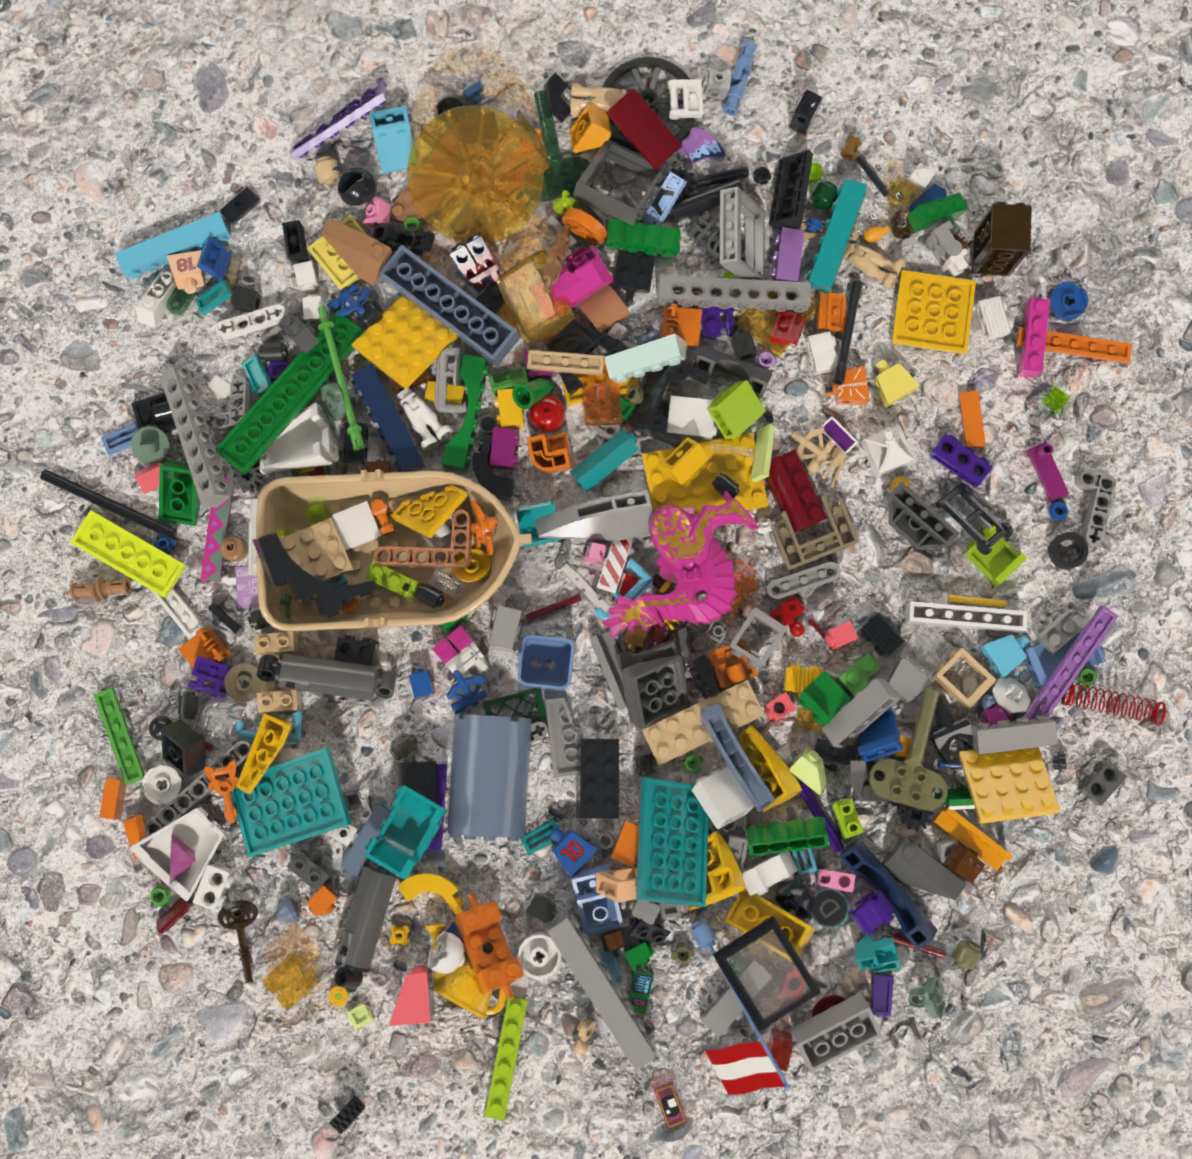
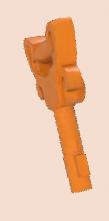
M231 760L227 766L218 768L206 765L204 771L211 781L208 784L209 790H215L216 793L223 795L226 809L224 810L225 819L228 818V823L236 822L235 816H237L236 808H233L230 794L235 789V785H237L239 777L235 776L236 761ZM229 773V776L225 779L216 778L218 775Z

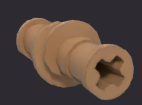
M98 576L95 583H71L69 592L73 600H77L79 597H93L95 601L108 599L109 595L120 593L129 595L132 591V585L128 577L122 580L105 581L102 576Z

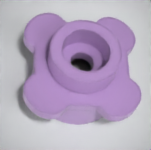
M764 350L760 356H756L754 359L755 363L767 371L768 368L777 364V360L769 350Z

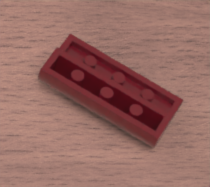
M792 450L772 458L769 477L764 478L780 514L786 511L794 533L796 534L827 519L796 451Z

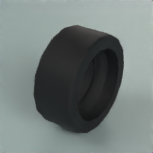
M1065 532L1058 535L1051 541L1048 548L1051 562L1061 569H1073L1082 565L1089 554L1086 540L1074 532ZM1071 540L1077 544L1079 556L1075 561L1066 562L1060 558L1058 545L1062 541Z

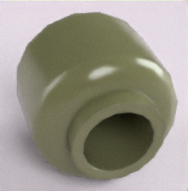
M970 939L966 941L961 940L952 952V957L955 960L954 964L961 970L974 969L982 957L981 947Z

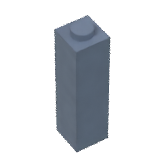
M377 804L340 866L344 868L343 872L351 877L360 875L362 867L366 866L369 858L364 856L367 851L364 848L370 838L373 839L381 832L379 827L382 821L390 816L391 813L387 807Z

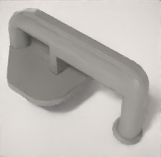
M460 347L445 348L437 359L435 408L439 412L467 413L468 411L465 402L461 405L447 404L448 376H453L454 386H461L462 377L460 369L462 358ZM448 355L455 356L451 372H447Z

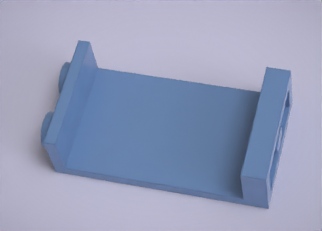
M1081 628L1082 630L1053 656L1041 644L1023 650L1027 657L1025 662L1036 687L1046 684L1084 628ZM1098 645L1085 665L1091 667L1106 662V653L1103 647Z

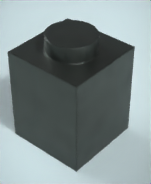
M236 286L235 291L232 292L230 302L236 310L249 313L259 310L262 296L258 291Z
M739 330L733 333L730 343L736 358L745 360L755 356L757 349L750 331L744 332V330Z
M536 893L526 910L527 913L545 924L548 920L552 921L558 911L555 910L557 906L555 903Z

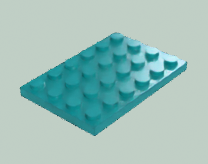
M330 747L269 767L251 794L240 790L236 785L235 789L230 792L237 811V818L248 858L352 824Z
M647 777L642 778L636 900L706 907L709 816L692 792L695 785Z

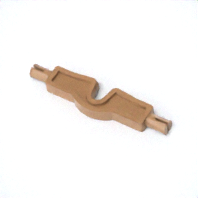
M567 225L563 226L562 232L556 235L553 246L547 252V266L543 275L545 280L543 290L545 293H549L552 285L557 284L563 269L560 261L566 258L570 244L568 235L571 228Z

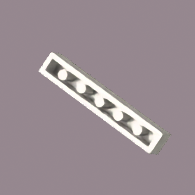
M911 601L906 604L905 623L1022 633L1027 631L1028 611Z

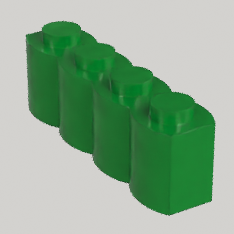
M608 219L605 224L607 236L604 240V246L612 250L623 248L631 253L642 251L647 255L660 254L665 258H673L680 252L681 230L645 225L638 222L632 226L619 219Z
M812 817L807 820L795 819L786 823L774 822L768 825H753L746 828L751 856H763L768 853L779 854L789 850L802 851L808 848H823L829 845L824 817Z

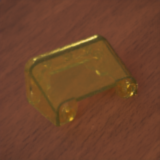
M546 250L537 251L504 272L497 281L521 339L527 343L554 338L575 318L567 303H555L551 292L545 293L543 290L545 280L541 270L546 269L547 266Z

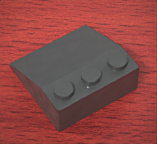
M681 655L636 663L620 670L629 721L642 730L690 707Z

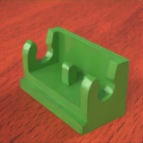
M525 366L512 371L488 375L493 396L498 395L497 390L512 389L516 384L529 382Z

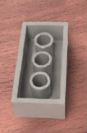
M861 993L789 1029L811 1073L882 1036L873 1013Z

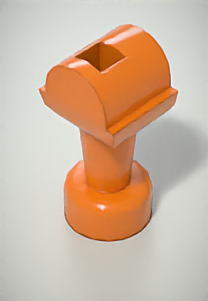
M380 499L374 500L371 504V512L378 517L382 527L379 530L381 536L395 533V527L393 524H389L387 516L389 507Z

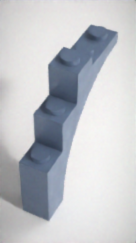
M716 703L704 708L703 713L700 714L703 728L716 745L717 751L759 813L775 802L773 795L741 748L719 705Z

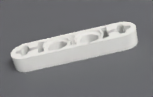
M280 304L272 305L222 320L217 324L216 332L222 339H231L277 325L283 317L288 315V312ZM278 311H281V313L279 314L280 316L277 317V316H276V315L278 314L277 312H278ZM264 315L265 320L262 323H257V318ZM247 321L245 328H239L240 322Z

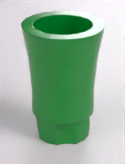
M546 377L516 384L512 391L514 402L522 409H529L544 396L550 395L553 392L554 385L551 379Z

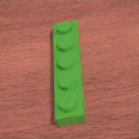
M109 688L94 694L125 786L143 780L145 773L115 689Z

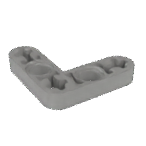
M236 377L231 382L229 411L204 416L210 434L232 431L249 411L250 384L245 378ZM243 399V403L240 406H236L237 401ZM221 419H225V423L222 426H218V422Z

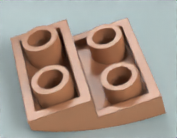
M609 284L577 305L594 329L601 333H604L615 323H618L630 314L628 308Z

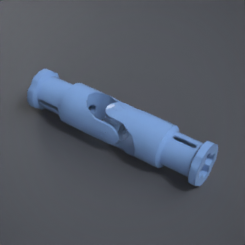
M743 41L741 43L742 50L737 57L734 73L731 78L730 90L726 96L728 99L722 110L730 116H737L739 113L738 106L743 99L748 76L753 64L752 57L757 49V45L750 41Z

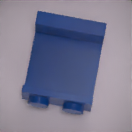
M891 706L859 734L861 746L858 747V752L866 762L903 750L894 710Z

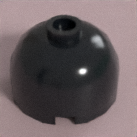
M804 880L784 882L775 893V900L788 912L791 908L796 912L795 916L800 918H808L815 905V896L810 888L811 886Z

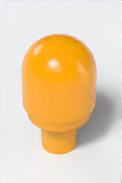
M880 226L869 227L864 231L863 237L869 243L875 242L883 238V235L890 233L888 226L882 228Z

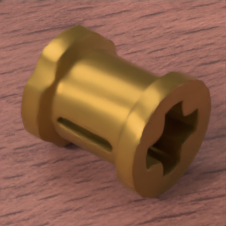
M847 136L845 148L841 151L840 155L845 160L855 161L858 147L861 146L862 141L858 137Z

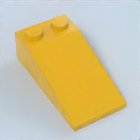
M747 889L742 890L724 921L741 932L746 933L773 915L796 953L801 957L815 928L758 894L750 896ZM773 930L756 940L792 962Z

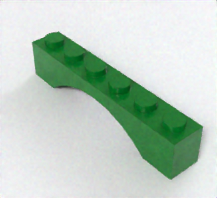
M463 354L460 374L468 391V411L459 432L445 445L442 459L444 468L466 471L467 466L470 467L472 456L469 455L470 448H474L475 444L473 432L478 429L479 419H476L477 412H481L482 409L480 397L481 394L485 393L486 383H484V377L488 376L490 367L487 364L486 358Z

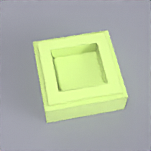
M365 1002L346 1012L355 1030L374 1020Z

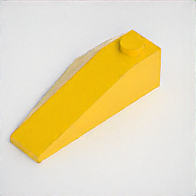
M264 713L236 785L237 788L251 794L287 742L293 726L292 722L279 716Z
M753 725L738 735L741 748L774 797L775 802L763 809V813L790 800L802 791L794 774L789 771L787 765Z

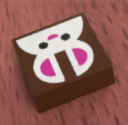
M961 229L953 235L955 240L961 243L962 249H967L974 241Z

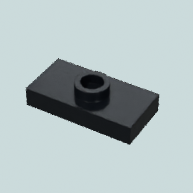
M246 187L220 210V213L234 226L257 206L260 200Z

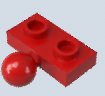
M793 595L768 615L785 627L789 625V631L794 637H800L805 632L804 625L794 620L806 609Z

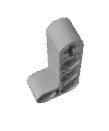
M1087 469L1075 477V485L1081 490L1091 492L1081 536L1086 540L1088 549L1100 545L1104 539L1116 488V479L1110 474ZM1083 476L1088 477L1089 484L1083 481ZM1102 481L1107 483V489L1102 486ZM1097 499L1103 501V507L1098 505ZM1093 517L1098 518L1099 525L1093 522Z

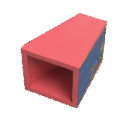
M416 965L406 975L390 1019V1026L430 1023L435 1017L434 995L431 989L433 986L431 968H426V965Z

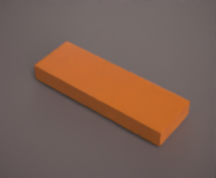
M979 391L960 392L958 396L965 446L970 448L985 447Z

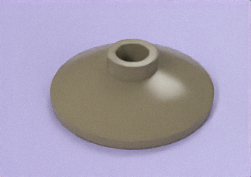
M246 663L233 666L227 672L224 680L227 694L238 702H249L255 699L257 693H260L262 690V680L256 675L258 669ZM240 680L244 681V685L242 687L239 685Z

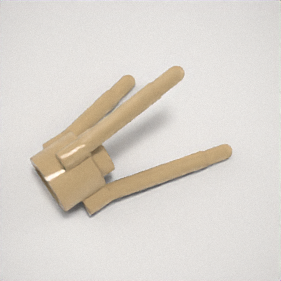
M834 448L829 453L828 463L830 465L822 475V478H825L833 467L837 468L830 488H834L840 472L846 464L844 460L847 454L839 448ZM810 471L806 472L807 476L811 474Z

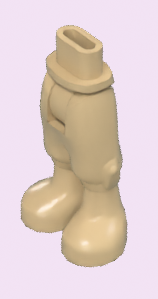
M573 83L571 89L572 118H578L588 103L608 111L628 92L624 89L620 90L601 86L587 88L582 87L579 83ZM584 97H591V98H594V99L584 100V99H582V98H584Z
M848 243L844 254V260L849 261L867 276L877 278L887 290L893 287L907 261L904 258H899L895 262L889 261L881 253L862 245H856V243ZM878 267H882L883 269H885L886 271H888V272H890V273H886V272L880 270Z

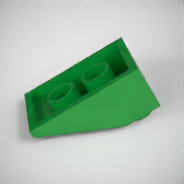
M168 460L160 465L159 521L196 526L201 503L189 465L184 462Z

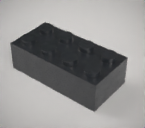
M577 739L576 818L619 819V739Z

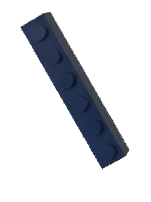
M372 364L352 373L351 375L354 380L351 383L356 391L360 390L362 394L360 400L364 407H369L371 412L368 415L373 424L377 422L380 428L377 432L381 439H386L389 444L385 447L390 456H395L397 461L394 464L398 471L412 472L426 466Z

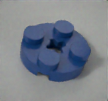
M1065 282L1058 285L1049 296L1050 310L1055 318L1059 320L1069 321L1077 319L1088 305L1086 291L1082 287L1076 286L1073 282ZM1066 297L1073 301L1070 306L1064 302Z

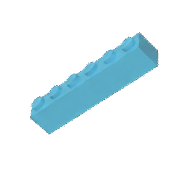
M217 212L115 252L122 273L128 279H134L142 273L152 272L160 266L169 265L167 255L202 250L205 240L209 236L221 244L226 243L232 237L225 219L220 212Z

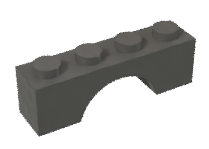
M702 345L693 366L710 373L709 377L723 375L737 382L747 380L759 398L763 397L772 376V372L705 345Z

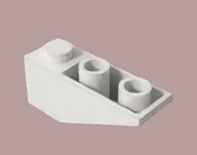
M162 270L137 303L138 322L155 328L163 318L177 286L171 272Z

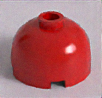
M547 395L529 408V419L531 425L539 432L550 434L558 431L563 423H565L566 410L564 404L557 397Z

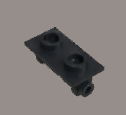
M637 917L630 920L633 930L629 933V936L656 945H660L671 933V931L664 929L660 924L653 923L650 925Z

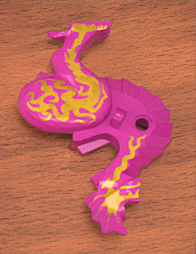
M726 491L723 494L726 501L725 504L719 506L704 504L698 516L694 507L681 508L673 504L661 506L653 513L649 524V534L655 548L661 555L655 561L660 568L659 577L677 587L670 594L654 595L645 592L643 596H639L634 600L619 596L617 598V605L608 609L610 613L609 618L602 621V624L610 629L611 638H615L625 628H628L633 634L635 632L633 627L636 625H641L645 632L649 627L656 624L663 627V619L669 621L675 619L684 623L689 621L697 626L699 623L711 625V622L722 618L723 614L732 610L731 605L737 595L732 560L728 561L724 549H721L714 537V531L717 527L726 524L745 525L751 530L759 529L755 519L736 498L733 499ZM701 594H706L707 596L704 600H698Z

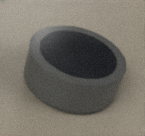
M484 415L479 420L480 431L486 435L493 433V427L498 428L497 420L492 415Z

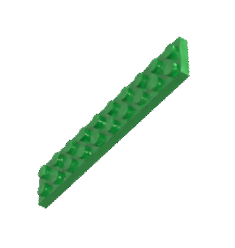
M336 311L329 321H333L335 324L331 331L340 364L342 365L355 350L351 344L365 331L347 317H339ZM320 330L315 335L320 342L307 354L303 351L299 353L215 449L221 458L242 474L246 475L335 373L323 330Z

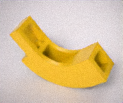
M431 872L420 873L407 878L397 885L408 902L423 892H435L446 900L456 916L465 911L463 900L459 896L456 897L454 895L460 888L451 879L441 874Z

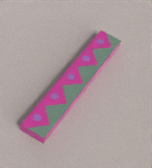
M222 468L231 496L218 508H210L201 580L221 582L224 556L221 554L220 545L228 536L235 485L232 478L236 477L233 473L235 469Z

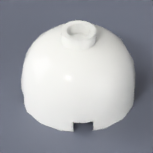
M446 931L442 932L434 942L438 944L435 951L431 949L429 953L428 967L435 972L447 974L453 972L464 963V945L456 935Z

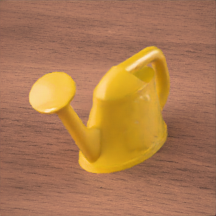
M446 924L425 926V929L432 936L434 951L438 945L434 942L447 927ZM465 958L462 966H459L451 973L443 974L434 971V986L431 989L476 1016L486 1020V1015H494L503 1009L506 1002L503 988L499 989L496 1005L489 1007L493 991L482 994L469 958Z

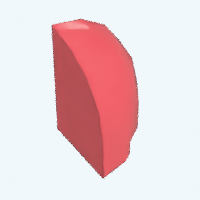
M162 463L152 464L134 472L135 479L144 494L159 486V470Z

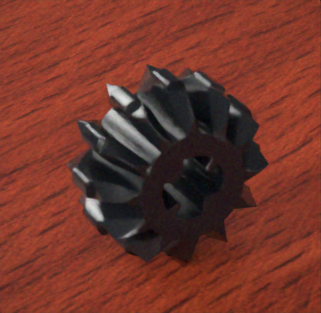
M681 166L678 167V171L674 168L671 169V172L687 181L679 195L680 199H682L683 194L686 197L690 196V192L695 190L694 185L696 184V179L693 178L694 173H688V167L682 170Z

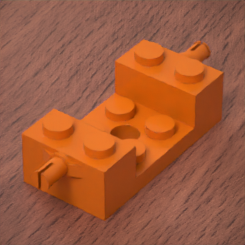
M475 893L470 894L467 898L471 908L459 913L454 918L482 994L484 995L498 988H503L506 999L512 998L515 995L510 984L520 980L525 975L518 957H512L499 924L502 917L496 901L478 904ZM483 944H489L492 947L491 954L483 952Z

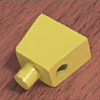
M884 359L875 365L880 374L874 379V384L885 408L914 392L920 386L899 363L890 368Z

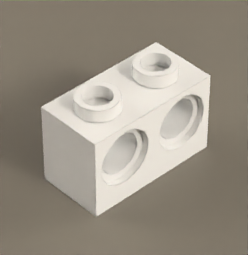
M208 864L193 903L213 911L223 907L227 900V896H225L228 888H231L234 882V877H232L234 871L215 864ZM217 873H220L223 877L221 884L215 880ZM209 892L215 894L214 902L208 900Z

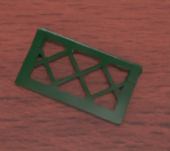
M534 688L484 701L483 707L486 716H498L503 706H506L514 711L511 717L516 712L530 719L528 717L535 707L539 710L541 716L532 718L531 724L545 721L547 718L540 693L541 689ZM535 694L536 701L534 705L525 700L524 697ZM512 699H521L515 709L505 704L506 701ZM522 700L532 706L527 716L517 711ZM501 703L502 705L497 714L491 712L490 705Z

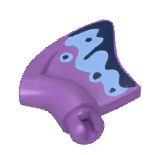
M690 128L689 136L680 141L682 147L677 150L680 154L685 152L692 165L704 159H722L726 156L723 147L710 133L698 128Z

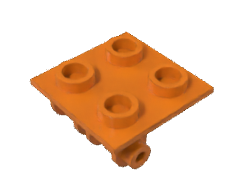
M677 304L665 306L662 338L676 334L686 341L687 346L699 347L702 309L681 308Z
M209 625L204 629H198L196 635L178 649L192 668H194L197 656L222 663L232 655Z

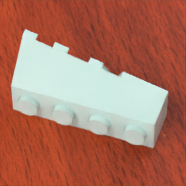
M672 334L606 356L604 358L609 379L617 383H623L628 380L627 378L633 376L641 377L645 375V372L651 370L652 372L660 371L666 365H678L681 363L680 361L686 359L687 343L678 335Z

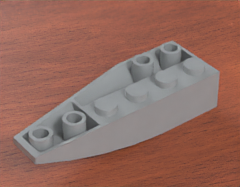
M646 490L581 503L538 518L534 522L538 538L619 541L650 535L649 524L653 511L648 491Z

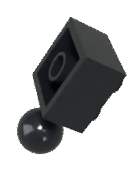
M158 716L150 722L149 733L152 738L161 741L162 757L168 764L185 778L204 769L207 756L205 753L206 740L202 734L196 732L191 725L186 724L181 719L172 722L166 716Z

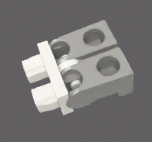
M949 220L933 229L925 242L942 266V271H949L952 277L955 278L962 274L964 269L969 266L965 259L968 252L966 249L962 250L961 243L955 240L950 232L953 225Z

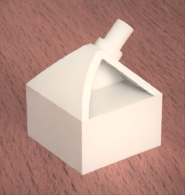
M900 425L893 428L887 427L883 432L865 438L861 443L875 478L910 465L915 460Z

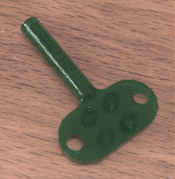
M540 90L534 93V100L547 161L531 166L522 178V186L525 194L531 200L546 202L562 198L563 190L568 191L573 196L576 183L590 162L582 157L563 158L561 156L553 114L548 110L547 93L544 90ZM594 178V180L592 181V183L590 184V186H589L590 188L593 187V184H594V182H595V178ZM534 181L537 185L535 188L530 189L527 187V183Z

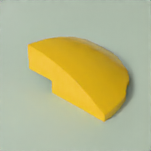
M714 831L708 836L706 906L746 889L740 868L719 831ZM688 906L689 910H694V909H697V908H701V907Z

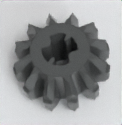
M257 463L246 475L237 470L233 471L237 475L232 478L234 482H237L235 487L237 489L241 488L243 493L249 490L253 494L254 488L259 491L261 488L258 485L265 484L262 478L266 477V475L261 473ZM251 474L253 476L252 478L250 477L251 480H246V477Z

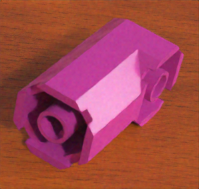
M588 246L589 250H585L584 247L579 248L566 257L565 261L567 263L566 265L562 264L563 269L557 284L552 285L549 293H545L543 290L544 279L529 287L551 322L614 281L599 253L593 246Z

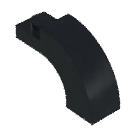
M389 223L375 224L372 238L390 247L392 251L396 252L403 245L418 256H422L423 252H431L435 234L431 231L410 232L396 228Z

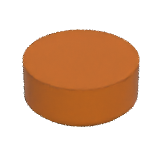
M353 597L354 601L343 604L344 609L341 611L346 614L355 612L358 608L356 597Z

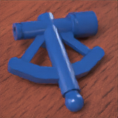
M354 283L349 289H342L340 291L341 296L333 299L327 306L333 313L337 311L339 317L350 314L354 310L362 315L365 313V309L361 304L367 299L370 289L365 287L364 290L358 291L360 288ZM361 295L357 300H355V299L352 297V296ZM346 301L350 304L347 308H345Z
M459 670L453 672L457 683L451 687L447 693V698L449 700L453 697L461 699L451 704L455 714L464 711L470 705L472 707L477 706L478 701L488 697L485 690L478 693L481 684L486 682L484 676H471L464 679ZM477 683L474 692L471 691L468 685ZM462 689L465 696L456 694V692Z

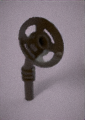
M238 900L222 907L217 919L223 928L237 931L238 952H240L238 955L241 956L239 960L242 961L245 983L253 982L250 964L251 956L249 955L251 952L248 951L250 947L247 946L244 928L256 920L258 909L250 901ZM244 907L243 910L231 912L232 909ZM250 910L253 912L252 918H250ZM224 916H226V924L223 921Z

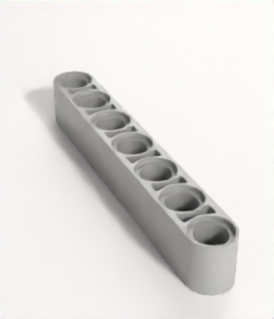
M249 741L237 742L211 766L214 768L227 766L226 761L231 757L236 761L237 771L245 764L249 754L248 751L247 754L243 755L241 747L246 744L250 751L253 743ZM205 772L146 823L144 827L146 836L153 833L152 827L154 824H157L159 829L192 811L214 791L208 788V784L211 781ZM229 773L219 775L218 779H225L229 776ZM199 784H202L204 787V792L201 795L197 792ZM185 797L189 800V805L186 808L182 805V800ZM170 810L174 813L172 821L167 818Z

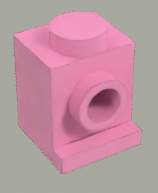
M372 198V201L366 205V220H363V224L374 228L375 224L389 223L390 204L384 202L381 198Z

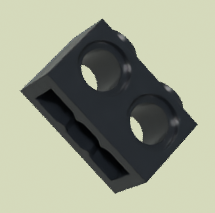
M344 635L343 638H337L334 660L375 666L379 645L374 643V639L363 638L362 641L355 640V636ZM346 644H350L352 647L349 654L343 653V647ZM365 647H369L371 650L368 657L362 656V650Z

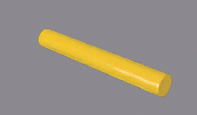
M950 594L947 599L948 602L1004 608L1007 606V600Z

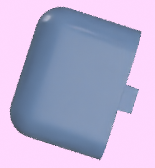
M537 635L526 636L522 640L519 654V682L528 688L555 691L567 690L572 680L575 654L573 643L569 639ZM539 658L542 660L543 664L540 669H534L531 666L533 659ZM547 660L555 661L556 667L554 670L548 671L545 669V662Z

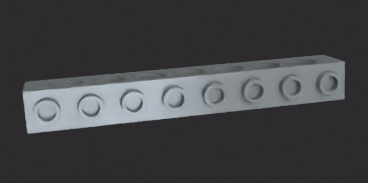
M660 275L658 304H663L664 306L677 304L683 307L700 306L702 308L719 307L721 309L731 307L740 310L752 308L759 311L773 309L778 312L794 310L797 313L808 311L811 304V282ZM679 290L682 294H675L673 291ZM698 291V292H700L701 294H700V295H694L692 292ZM717 292L719 296H714L711 293ZM736 293L738 297H733L730 294ZM749 294H755L757 297L752 298ZM768 295H773V296H775L776 298H775V299H771V298L768 297ZM786 296H792L794 300H790Z
M172 364L160 376L201 506L218 508L231 495L189 368Z

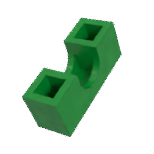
M956 193L920 204L906 217L916 233L930 228L938 221H941L942 224L949 220L950 222L954 221L969 208L961 193Z

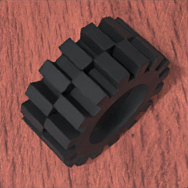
M355 1095L329 1124L341 1135L367 1106Z

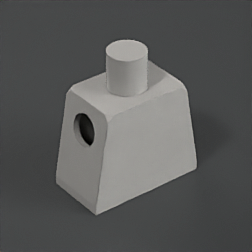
M904 658L897 661L887 680L899 697L892 706L895 707L900 699L905 703L910 702L932 682L931 679Z

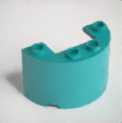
M404 785L403 787L400 786L394 795L397 798L389 809L390 816L388 819L385 818L379 827L381 832L373 839L370 838L364 848L367 851L364 856L406 880L415 869L414 865L420 862L443 822L441 818L446 815L447 810Z

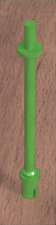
M325 306L318 307L321 319L318 329L324 331L338 386L344 399L345 412L349 423L347 434L351 437L353 450H361L360 447L362 449L365 448L361 434L362 427L356 423L331 328L335 324L333 321L328 320Z

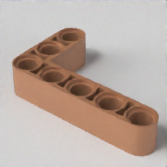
M458 510L453 514L451 548L382 546L374 551V559L379 564L385 566L467 567L471 562L472 516L465 510ZM461 515L467 516V521L464 524L458 523ZM465 534L466 541L459 544L457 541L458 536ZM387 551L388 558L382 561L380 558L381 553ZM402 552H406L407 559L401 562L399 556ZM425 552L427 558L425 561L420 562L418 557L420 553ZM440 553H445V561L439 563L437 559L438 555ZM464 553V562L458 563L457 556Z

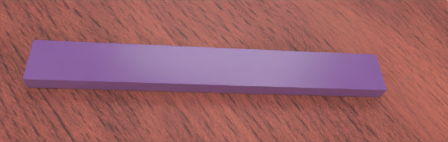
M1104 605L1099 606L1022 718L1032 720L1036 719L1037 716H1049L1117 620L1118 615Z

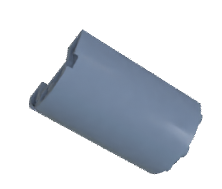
M455 715L447 833L450 834L449 837L461 838V835H464V839L476 840V836H484L486 841H496V837H507V841H519L520 837H525L532 719L485 715Z

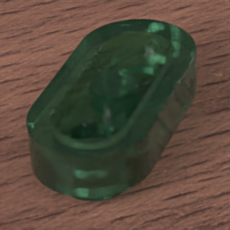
M176 286L166 304L168 311L175 316L184 314L196 296L197 289L195 293L188 294ZM178 302V306L173 307V304Z

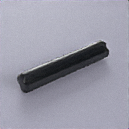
M747 166L696 176L695 185L699 188L727 182L735 178L749 177V169Z

